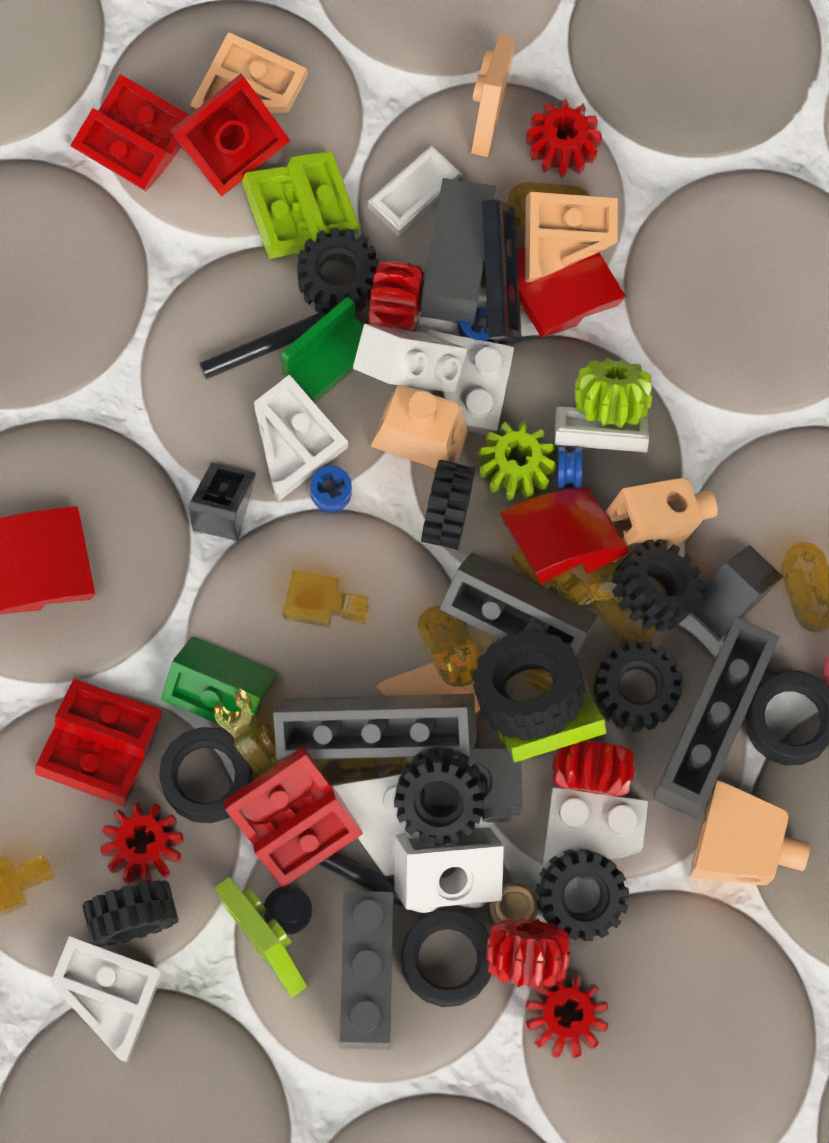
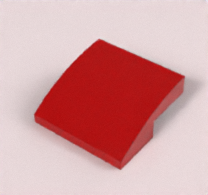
M120 74L99 110L92 108L70 146L146 192L181 149L170 130L189 116V114Z
M525 246L517 250L520 303L541 338L577 327L584 317L617 307L626 297L600 252L534 282H525Z
M573 488L544 494L499 512L504 525L540 585L580 564L585 572L589 574L629 553L627 546L589 488Z
M78 506L40 510L0 518V614L41 611L45 604L85 601L93 598L96 593Z
M73 678L55 715V726L35 765V774L125 807L153 742L163 710Z
M304 747L223 801L226 812L253 844L256 856L282 888L363 834L359 824L337 791Z

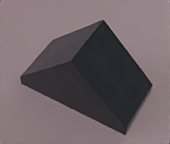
M211 462L190 501L189 513L193 531L238 541L256 473Z
M749 545L727 560L700 591V593L704 594L702 601L698 603V606L690 615L719 642L726 635L735 617L742 619L784 576Z

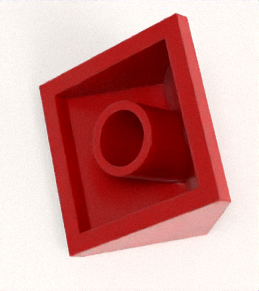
M241 73L170 130L180 147L221 197L240 183L246 172L256 170L291 141Z

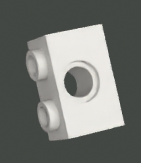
M364 323L353 369L388 384L455 393L467 348L432 334Z
M490 827L474 828V831L469 836L463 832L461 841L452 844L450 837H446L444 845H435L436 837L429 836L427 844L419 841L420 833L412 834V836L410 834L395 835L394 890L406 910L411 909L416 912L427 913L433 912L441 906L460 905L466 908H478L485 905L486 902L502 901L504 846ZM456 867L453 874L446 878H440L446 869Z

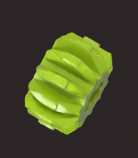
M607 357L603 362L589 361L587 367L580 369L579 376L576 378V411L585 414L586 420L590 422H602L603 427L607 424H615L619 428H622L624 423L638 424L640 418L647 416L648 409L652 404L651 374L642 371L641 365L627 364L624 359L612 361Z
M525 420L519 424L518 431H513L511 426L505 421V423L501 424L500 435L489 432L485 437L487 446L479 448L477 458L484 463L479 468L480 477L492 478L489 484L491 493L500 490L502 487L507 488L506 499L508 501L513 500L516 490H520L522 495L528 500L533 497V486L542 490L546 489L549 483L546 475L553 474L556 469V462L550 459L555 451L553 443H542L545 434L542 429L536 430L531 435L527 433L528 424ZM516 456L519 462L525 461L523 466H518L517 462L509 460V457Z

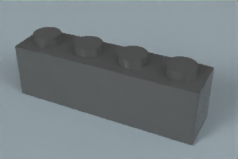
M735 617L725 635L652 799L697 819L705 808L780 636Z
M474 693L286 698L273 712L277 760H285L302 747L307 750L313 759L413 757L418 753L426 756L428 749L432 748L437 749V755H444L445 748L453 749L452 756H460L461 753L470 755L477 742Z

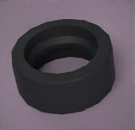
M782 671L767 678L756 690L745 715L746 732L754 748L768 760L784 766L803 765L818 758L829 745V686L817 676L802 671ZM794 691L805 695L816 705L819 711L820 726L818 732L812 740L802 745H788L778 741L770 734L765 724L767 704L774 696L782 692Z
M199 727L186 731L173 740L161 758L159 772L165 798L176 813L192 822L209 824L230 817L224 808L223 801L251 783L253 775L247 751L237 738L219 728ZM201 748H213L226 754L231 760L235 771L234 783L230 791L220 800L211 803L196 802L188 798L180 789L177 779L178 769L183 759L192 751Z
M454 909L433 911L418 919L407 933L401 952L402 973L411 991L425 1002L440 1007L461 1006L476 998L488 984L491 973L488 972V961L486 960L487 940L490 935L485 926L472 915ZM451 929L463 933L471 940L476 949L477 963L474 973L466 982L456 987L445 988L433 984L424 976L419 965L418 955L422 943L429 935L439 930Z

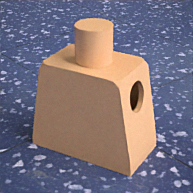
M397 385L386 403L371 447L435 469L439 460L458 463L468 435L462 407L456 402L432 395L429 392Z
M678 478L623 488L608 507L605 514L630 553L637 545L653 539L654 544L659 539L667 541V548L673 544H681L688 539L702 520L715 518L718 509L716 499L711 491L708 490L694 494L690 481L686 478ZM628 554L616 559L613 563L622 561Z
M717 780L706 804L689 877L751 885H768L774 879L778 865L804 871L811 844L785 836L789 818L787 811Z

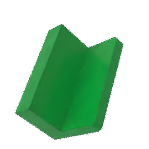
M346 297L281 353L282 374L285 377L290 375L314 403L320 400L354 370L353 365L364 324L355 316V302L350 297Z
M190 637L171 663L160 700L248 737L254 728L263 698L274 683L277 672L199 638Z

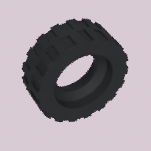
M539 630L537 632L520 631L519 634L512 636L509 634L502 637V640L496 644H491L487 648L488 651L477 660L478 666L473 671V687L481 713L485 721L488 720L490 727L495 731H501L503 736L509 738L519 737L520 740H530L533 737H539V739L547 737L549 733L558 732L565 728L564 725L569 721L572 722L577 716V710L582 708L585 684L577 655L574 654V650L569 643L565 644L562 638L555 634L552 636L545 631ZM542 669L549 672L552 676L553 684L551 689L535 699L526 701L513 700L505 691L507 681L514 675L526 670Z

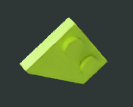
M230 876L214 887L215 892L230 916L248 938L263 961H267L274 970L288 995L293 998L307 988L306 983L285 947L292 943L275 919L269 923L264 921L261 914L266 909L252 889L247 887L241 892Z

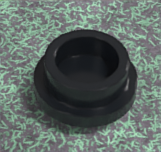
M295 886L276 888L267 896L264 903L266 911L263 913L266 923L275 919L287 935H294L304 930L312 917L310 898L303 890Z

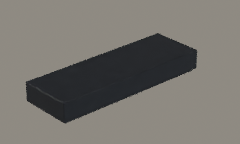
M497 199L482 201L489 338L503 343L521 342L515 208Z

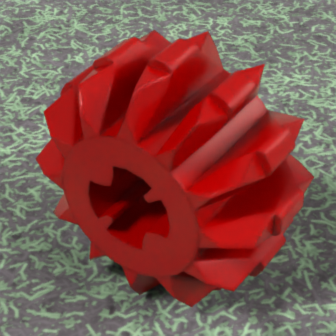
M566 98L561 102L559 109L550 102H547L543 108V114L534 113L530 121L531 128L526 133V143L531 146L529 153L531 161L543 160L541 168L544 173L552 167L558 168L561 178L566 175L567 168L569 167L580 175L584 171L585 162L593 164L598 153L596 148L601 145L602 141L601 131L596 130L598 126L597 116H585L586 108L584 103L575 110L569 108L570 104Z
M398 260L380 263L374 275L371 289L369 324L416 331L417 324L419 323L424 286V273L420 266Z
M581 741L559 748L553 758V783L559 788L607 796H623L629 793L631 781L634 780V753L630 749L619 745L595 741Z
M134 802L132 804L133 817L127 818L125 813L118 809L114 812V816L121 826L119 828L112 825H105L103 827V834L114 841L101 845L100 851L103 856H114L107 865L112 874L125 868L123 881L126 884H132L138 872H141L143 882H152L151 871L155 869L166 879L171 873L164 861L181 862V853L171 847L184 842L183 833L170 832L177 824L174 815L171 814L159 820L162 809L158 804H153L147 816L143 815L140 802ZM146 834L149 842L155 838V842L147 844L146 853L138 854L135 846L130 849V846L138 843L139 835Z
M521 917L519 920L508 918L502 920L501 923L492 926L487 940L486 960L488 961V972L497 976L499 981L503 983L512 982L517 987L524 985L536 989L539 985L554 986L556 982L565 979L566 971L569 968L571 955L569 933L558 928V925L555 923H544L539 918L528 920Z
M579 974L572 976L569 988H565L564 980L556 982L552 986L554 993L547 986L539 985L534 990L543 1002L527 1000L525 1004L526 1010L540 1015V1017L531 1018L525 1022L526 1030L533 1031L542 1028L544 1032L537 1037L534 1044L537 1048H541L549 1038L555 1041L551 1050V1055L554 1058L561 1056L565 1043H568L572 1058H579L582 1055L579 1039L587 1047L595 1049L599 1041L590 1030L605 1032L608 1029L606 1021L594 1017V1015L601 1014L608 1009L607 1002L599 1001L592 1004L589 999L597 993L599 987L596 984H592L584 993L579 991L578 989L582 981ZM565 1004L574 1007L575 1010L572 1012V1015L578 1014L579 1021H573L568 1028L558 1024L561 1017H554V1011H560Z

